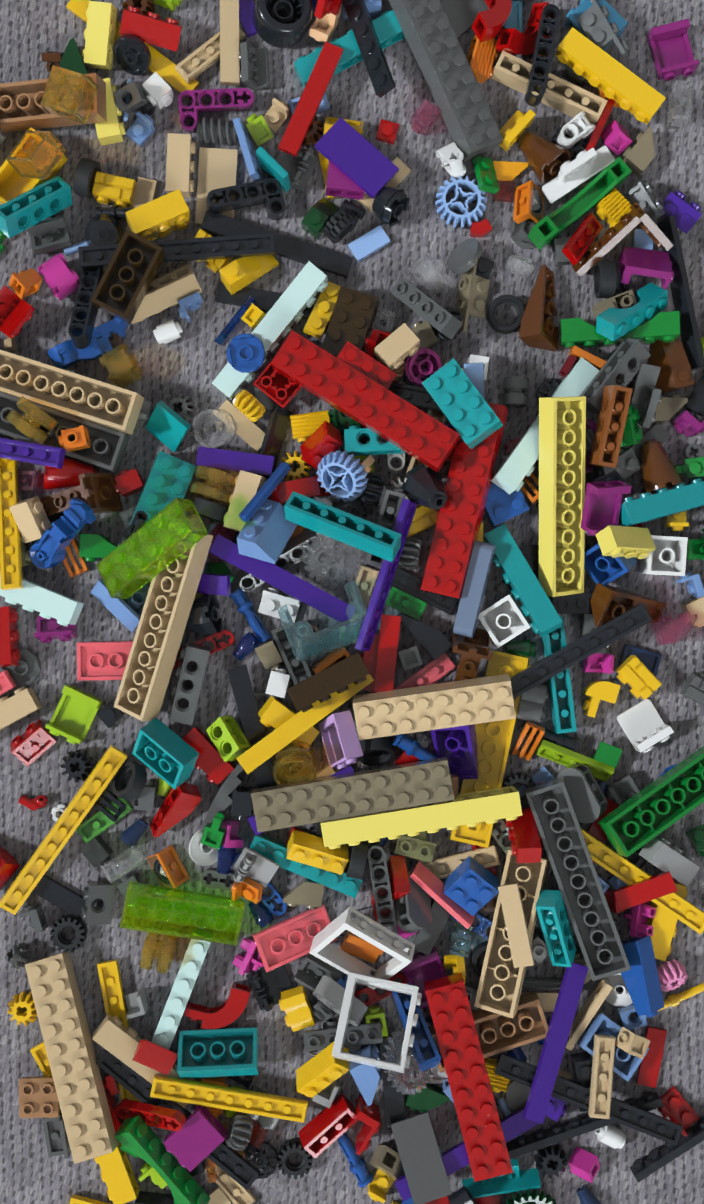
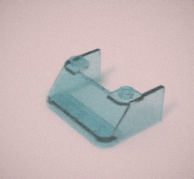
M355 580L344 584L350 600L346 608L349 620L320 631L313 632L311 625L307 621L293 623L287 604L277 609L293 654L297 660L307 661L357 642L366 615V607Z

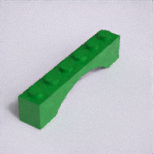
M619 156L571 200L535 224L530 230L528 238L540 251L597 205L612 189L618 188L623 184L632 170Z
M679 311L659 312L651 320L634 328L614 342L596 333V326L587 323L581 318L560 320V346H565L566 349H572L574 345H584L586 348L595 347L596 344L614 346L616 343H622L626 337L643 341L644 344L654 343L655 340H663V342L668 343L674 342L680 336Z
M80 534L79 557H85V561H97V558H104V562H116V559H123V563H135V560H142V564H154V560L158 561L161 548L145 552H124L104 535Z
M140 1116L125 1119L114 1136L126 1150L146 1161L162 1176L172 1192L174 1204H208L211 1198L187 1170L180 1165L175 1156L166 1150L162 1141Z

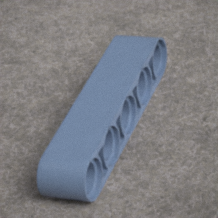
M475 541L454 623V634L470 638L474 636L495 552L494 544Z

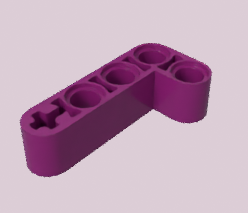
M248 88L186 90L181 92L178 103L182 129L187 133L197 130V113L249 110L254 103L252 91ZM235 95H237V104H235ZM228 96L231 98V102L227 105L223 104L221 98ZM243 96H247V103H244L242 100ZM204 97L212 99L210 105H204L201 101ZM185 98H191L193 103L190 106H185L182 101ZM187 118H192L195 122L193 126L187 127L184 121Z

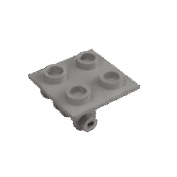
M245 846L232 868L235 870L233 877L235 882L238 883L243 882L245 877H248L266 887L280 865Z

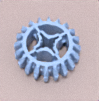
M460 175L456 180L452 176L450 182L445 180L444 186L439 187V193H436V199L438 200L435 201V206L438 207L436 212L441 214V220L447 218V225L452 221L454 222L453 228H456L457 223H460V228L463 229L465 223L468 227H471L472 222H478V218L483 217L482 211L486 210L485 203L487 202V198L483 196L486 192L479 190L478 185H475L476 179L469 181V176L467 175L464 180ZM462 189L468 190L469 193L463 192ZM451 191H454V198L449 203H446V196ZM476 200V208L468 213V205ZM457 210L460 212L461 215L456 214L452 211Z
M338 450L336 452L332 451L322 458V461L317 466L316 474L319 475L317 481L322 482L320 487L326 489L325 493L329 492L331 498L336 497L337 501L343 499L346 502L348 500H355L366 489L368 481L366 476L368 472L363 470L365 465H360V459H354V454L349 456L347 451L342 453Z

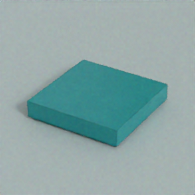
M260 146L256 150L259 167L270 178L279 181L281 189L286 193L291 187L288 172Z
M161 400L157 403L145 429L175 453L191 425Z

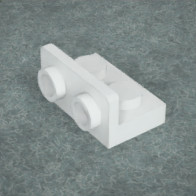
M268 588V591L263 590L258 613L295 623L301 601L288 594L286 597L279 595V590Z

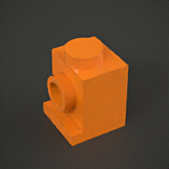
M31 268L26 271L22 270L18 274L16 272L12 273L8 286L22 300L36 293L40 289L43 279L37 271Z
M84 425L61 430L62 435L58 436L61 448L64 447L68 452L91 448L88 428ZM75 435V440L70 441V436Z

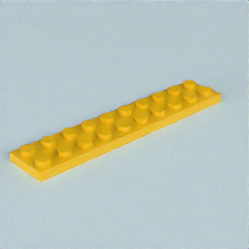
M493 650L492 658L487 663L485 677L509 674L511 677L527 668L529 658ZM521 695L513 699L516 716ZM516 718L475 724L479 777L478 779H462L459 794L500 788L502 786ZM485 821L479 822L474 827L460 825L458 829L451 830L450 840L488 848L493 824H487Z

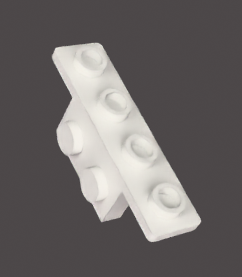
M605 145L597 151L594 148L588 151L583 150L572 162L568 160L560 166L558 176L542 186L541 190L552 204L604 170L615 161V158Z

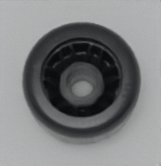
M255 0L253 8L255 30L266 43L277 48H288L298 44L305 37L312 19V0Z

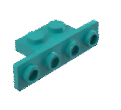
M510 1159L513 1173L474 1182V1178L463 1179L462 1185L466 1186L474 1198L541 1188V1181L537 1168L519 1170L518 1160Z

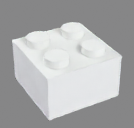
M651 535L656 549L650 552L648 557L640 559L639 573L685 576L688 537Z
M512 593L479 613V620L497 648L531 627V621L528 617L524 616L520 604L514 599Z

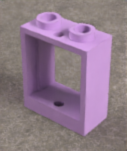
M350 710L334 713L318 724L330 768L344 769L351 764L357 763V759L363 756Z

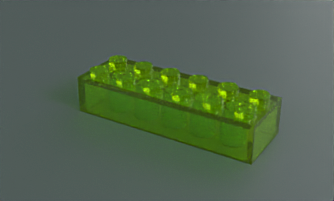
M175 498L96 565L111 598L128 599L208 534L192 500Z
M129 881L120 928L237 946L244 914V900L237 899L234 902L231 900V897Z

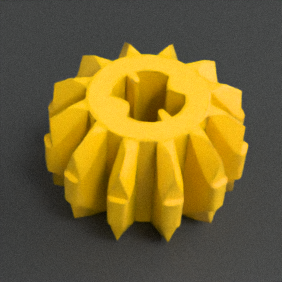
M242 390L233 400V405L252 422L260 419L266 411L265 407L247 390Z
M294 451V457H291V454L288 452L286 453L289 458L288 460L284 457L281 458V461L287 462L289 466H293L294 463L300 466L296 472H293L291 468L285 478L286 482L291 477L292 480H296V478L302 479V475L307 478L309 477L305 470L310 471L311 466H305L308 463L302 461V454L298 457V452Z
M21 991L19 995L15 994L12 997L13 1000L8 1003L10 1008L7 1014L13 1015L10 1021L16 1019L17 1025L23 1022L24 1026H27L30 1022H35L37 1012L32 992H29L27 996L25 991Z

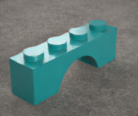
M648 283L637 290L636 301L638 304L624 309L610 307L597 316L596 333L614 342L667 308L668 291L653 283Z

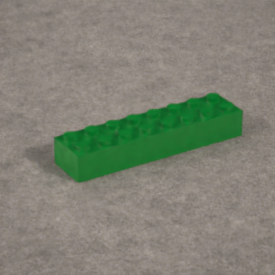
M704 746L598 821V824L618 855L630 856L704 802Z

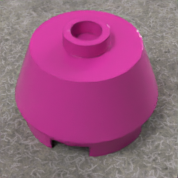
M419 348L415 355L412 357L408 356L405 363V372L408 379L414 385L424 387L422 382L442 367V363L435 351L429 348Z

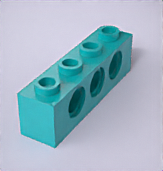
M56 176L0 205V230L8 238H11L73 205L70 186L61 177Z
M350 426L349 429H344L345 451H347L349 456L351 454H354V456L406 453L389 441L381 443L379 441L381 436L368 428ZM363 436L370 437V441L367 444L360 443V439Z
M541 890L535 907L552 966L571 967L577 949L561 891Z

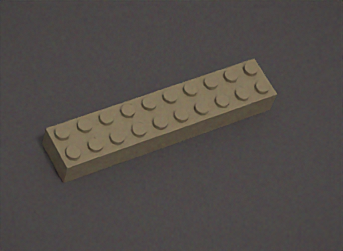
M447 757L254 789L251 792L257 832L259 833L454 800Z

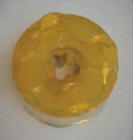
M124 343L104 353L99 358L102 366L107 368L110 373L108 374L110 382L120 388H125L143 378L141 375L142 370L135 356L128 354L129 348Z

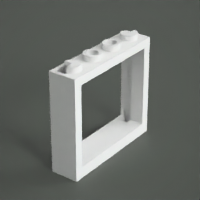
M349 907L314 936L309 953L347 975L351 972L388 980L412 962L415 944ZM348 930L390 954L393 958L376 970L330 944V942L343 931Z
M349 972L332 1056L338 1059L404 1073L405 1068L409 1069L411 1056L408 1055L409 1047L413 1048L415 1035L411 1034L412 1027L417 1026L418 1014L415 1013L416 1005L420 1006L422 994L419 993V987ZM356 983L412 995L399 1064L342 1052Z

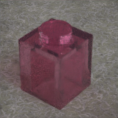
M424 99L411 116L410 125L412 130L417 134L422 133L426 136L438 120L440 110Z

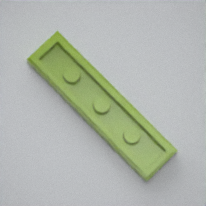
M544 739L535 752L538 756L566 767L574 763H582L589 767L594 778L607 782L614 774L615 767Z

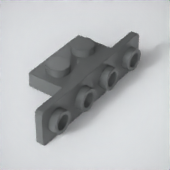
M590 0L593 5L577 18L586 36L602 50L615 41L622 55L628 58L630 54L627 50L630 47L624 38L621 40L618 36L620 30L614 21L611 23L608 19V16H610L608 9L605 5L601 7L598 0Z
M642 363L629 404L634 405L639 411L637 424L641 430L643 427L650 428L651 423L655 421V410L662 398V390L655 387L661 368Z
M330 1018L326 1020V1022H323V1029L304 1031L305 1051L323 1050L334 1042L338 1019ZM360 1021L358 1026L348 1023L344 1047L383 1042L380 1022L362 1024V1021Z

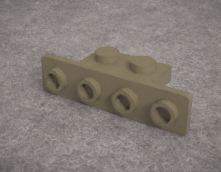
M478 257L475 260V265L467 272L461 274L456 310L460 312V317L463 318L461 321L463 324L459 329L460 333L466 332L469 316L479 319L485 318L490 280L476 275Z

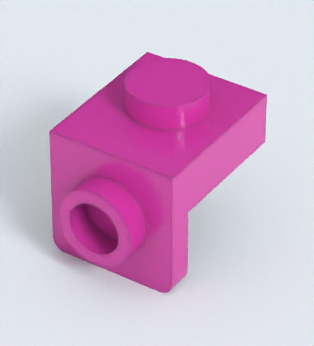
M602 653L590 655L583 659L582 672L613 674L614 655Z

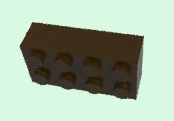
M126 229L90 301L95 307L131 324L166 256L163 248Z
M341 286L322 349L337 357L348 341L364 352L366 337L369 338L380 304L379 298Z
M358 652L286 690L296 710H301L304 713L313 708L312 704L319 700L320 703L331 699L330 694L334 692L340 694L348 690L349 684L354 682L357 685L367 680L366 675L369 672Z

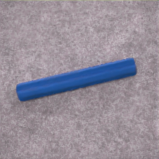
M282 462L241 511L239 517L243 522L250 521L289 473L291 467L287 462Z

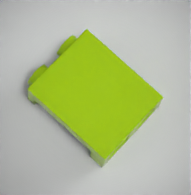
M67 684L64 685L63 695L50 722L46 724L45 728L49 729V733L52 735H62L67 738L66 741L77 745V743L84 742L103 700Z

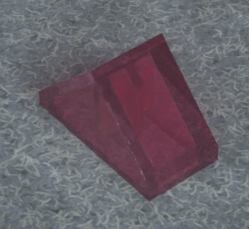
M18 471L19 491L43 494L44 474L37 471Z

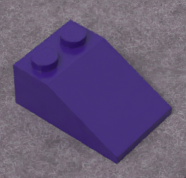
M475 724L431 730L435 755L437 758L447 757L450 774L458 775L459 779H478Z

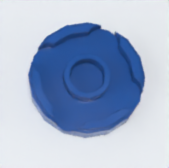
M242 333L235 336L230 344H228L226 356L229 364L235 370L241 373H252L262 366L266 351L263 343L252 334Z

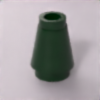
M530 640L508 642L507 653L525 658L534 657L535 642H530Z

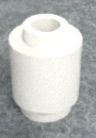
M173 319L156 326L157 329L153 330L159 345L162 343L167 344L180 338V333L183 332L179 322H174Z
M612 1124L595 1131L598 1141L614 1149H621L626 1142V1134Z

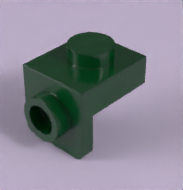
M702 824L686 832L688 840L696 851L695 855L697 858L701 856L704 858V825Z

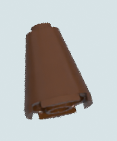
M531 131L524 133L519 139V149L542 184L556 178L560 171V166L571 158L568 150Z
M655 439L644 441V446H641L643 493L653 492L665 487L669 488L682 483L661 442H656Z

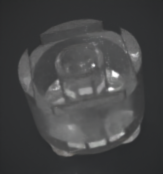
M428 252L407 269V275L412 283L417 284L431 299L452 282L449 275L444 273L443 269L445 267L439 259L434 261Z
M222 409L201 411L193 421L194 437L199 444L206 448H221L229 445L235 438L238 427L233 416Z

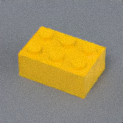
M179 189L125 212L130 231L150 242L158 237L165 238L176 229L178 231L183 230L190 223V210Z

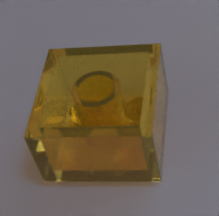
M52 65L41 105L51 114L86 124L98 85L87 75Z
M27 130L6 160L21 177L45 180L50 176L53 167L61 161L66 149L51 131Z

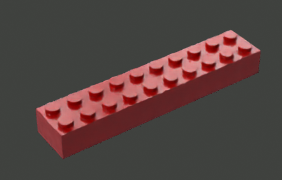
M293 330L270 363L275 371L436 472H439L460 439V434Z
M487 402L502 422V427L473 449L467 446L461 436L455 445L445 486L447 501L439 511L420 590L461 599L508 414V409L505 405Z
M462 973L424 982L425 993L474 1182L513 1173Z

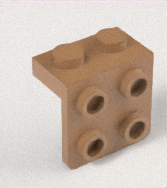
M22 1077L19 1080V1118L59 1117L61 1109L53 1077Z

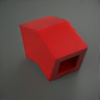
M487 218L481 222H472L470 237L482 238L492 232L493 228Z

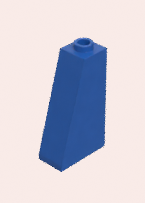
M648 935L624 940L622 945L631 970L622 972L621 975L637 1015H646L647 1018L656 1016L658 1010L664 1008V1002L651 937Z

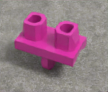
M650 902L630 908V913H624L623 917L629 919L628 926L631 927L630 936L643 937L653 935L654 928L652 925L647 924V918L655 917L656 908L649 905Z
M244 938L240 947L247 951L246 956L239 953L233 961V964L239 968L238 973L242 976L245 973H250L251 970L257 971L259 966L264 967L254 939Z

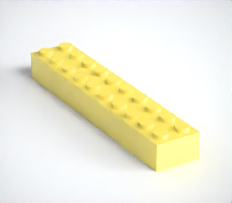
M586 396L539 398V583L546 595L550 597L584 593L585 530L581 528L585 500Z
M506 786L458 794L457 797H454V800L324 821L321 822L324 847L336 849L340 848L341 844L355 846L359 845L360 841L366 840L369 843L380 841V838L385 837L392 840L398 839L400 835L404 834L417 836L422 831L436 833L441 828L455 830L460 825L474 827L479 822L486 821L487 824L497 823L498 819L516 820L518 819L517 816H522L519 791L514 786Z

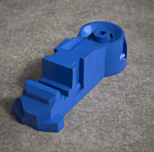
M114 317V319L94 328L90 345L87 348L77 349L74 347L72 340H68L51 348L47 353L53 365L60 369H66L82 360H95L114 351L110 340L113 338L112 334L120 335L122 339H125L129 324Z
M77 497L73 498L69 502L71 506L63 512L65 515L51 524L53 527L47 529L41 539H38L31 546L29 556L35 566L47 569L61 563L65 558L66 547L86 523L91 524L96 520L92 508L85 501Z

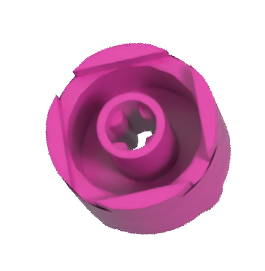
M61 253L37 267L40 275L43 274L45 276L44 281L59 301L77 291L80 284L79 277L73 269H69L68 263Z

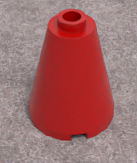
M65 456L62 469L45 466L44 489L53 490L76 487L80 485L78 475L97 473V470H93V465Z

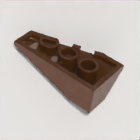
M546 264L541 266L521 319L519 337L528 347L558 351L559 329L554 327L553 316H557V309H555L554 303L551 300L556 297L554 274Z
M680 337L675 339L674 342L665 343L663 340H655L654 343L650 344L649 354L651 356L648 358L650 365L661 368L655 386L662 390L661 394L686 389L695 384Z
M597 583L590 600L594 623L597 627L640 603L643 604L652 619L649 623L658 622L666 606L664 602L602 583Z

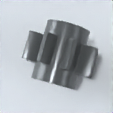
M18 943L7 951L6 960L8 963H12L11 968H24L25 964L30 962L31 951L26 949V944Z
M316 999L312 1004V1007L315 1009L312 1014L318 1020L324 1019L326 1021L335 1013L319 999Z

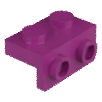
M687 410L677 415L671 421L674 425L673 429L679 434L683 433L686 437L696 436L699 432L702 433L704 431V418L697 420Z
M37 616V633H34V637L40 640L41 643H50L53 639L71 641V638H77V622L76 625L68 624V627L56 623L57 619L55 618L46 619Z

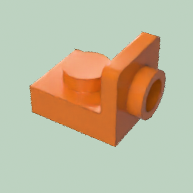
M245 877L243 882H234L231 888V900L235 902L242 896L258 904L262 898L263 885L248 877Z

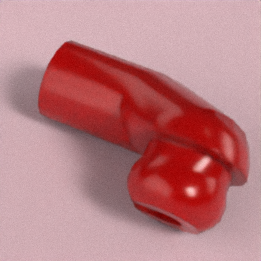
M23 794L18 803L35 811L45 807L48 799L45 795H38L31 799Z

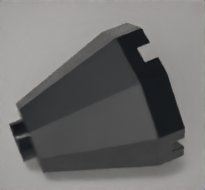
M422 463L407 472L406 483L403 482L402 488L408 500L436 510L445 505L447 494L439 472Z
M215 595L201 596L193 601L185 631L202 634L221 632L222 618L218 619L217 609H220Z

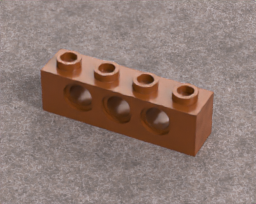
M617 385L604 387L589 464L616 468L633 389Z

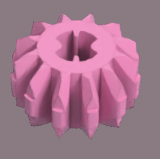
M675 959L666 961L657 967L661 991L669 992L678 987L680 988V985L685 984V980L688 978L683 964Z

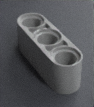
M322 976L313 995L340 1016L345 989L333 979ZM355 996L348 1023L358 1026L368 1008Z

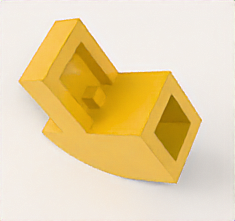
M603 680L589 683L582 692V694L589 696L583 703L582 710H584V714L595 718L600 699L615 704L621 685Z

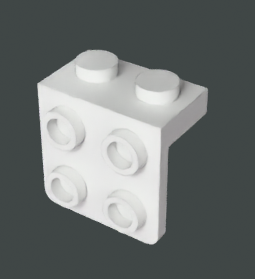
M649 699L642 700L619 714L616 718L633 748L639 752L646 753L654 748V744L668 740L670 738L669 735L674 733L670 725L664 724Z

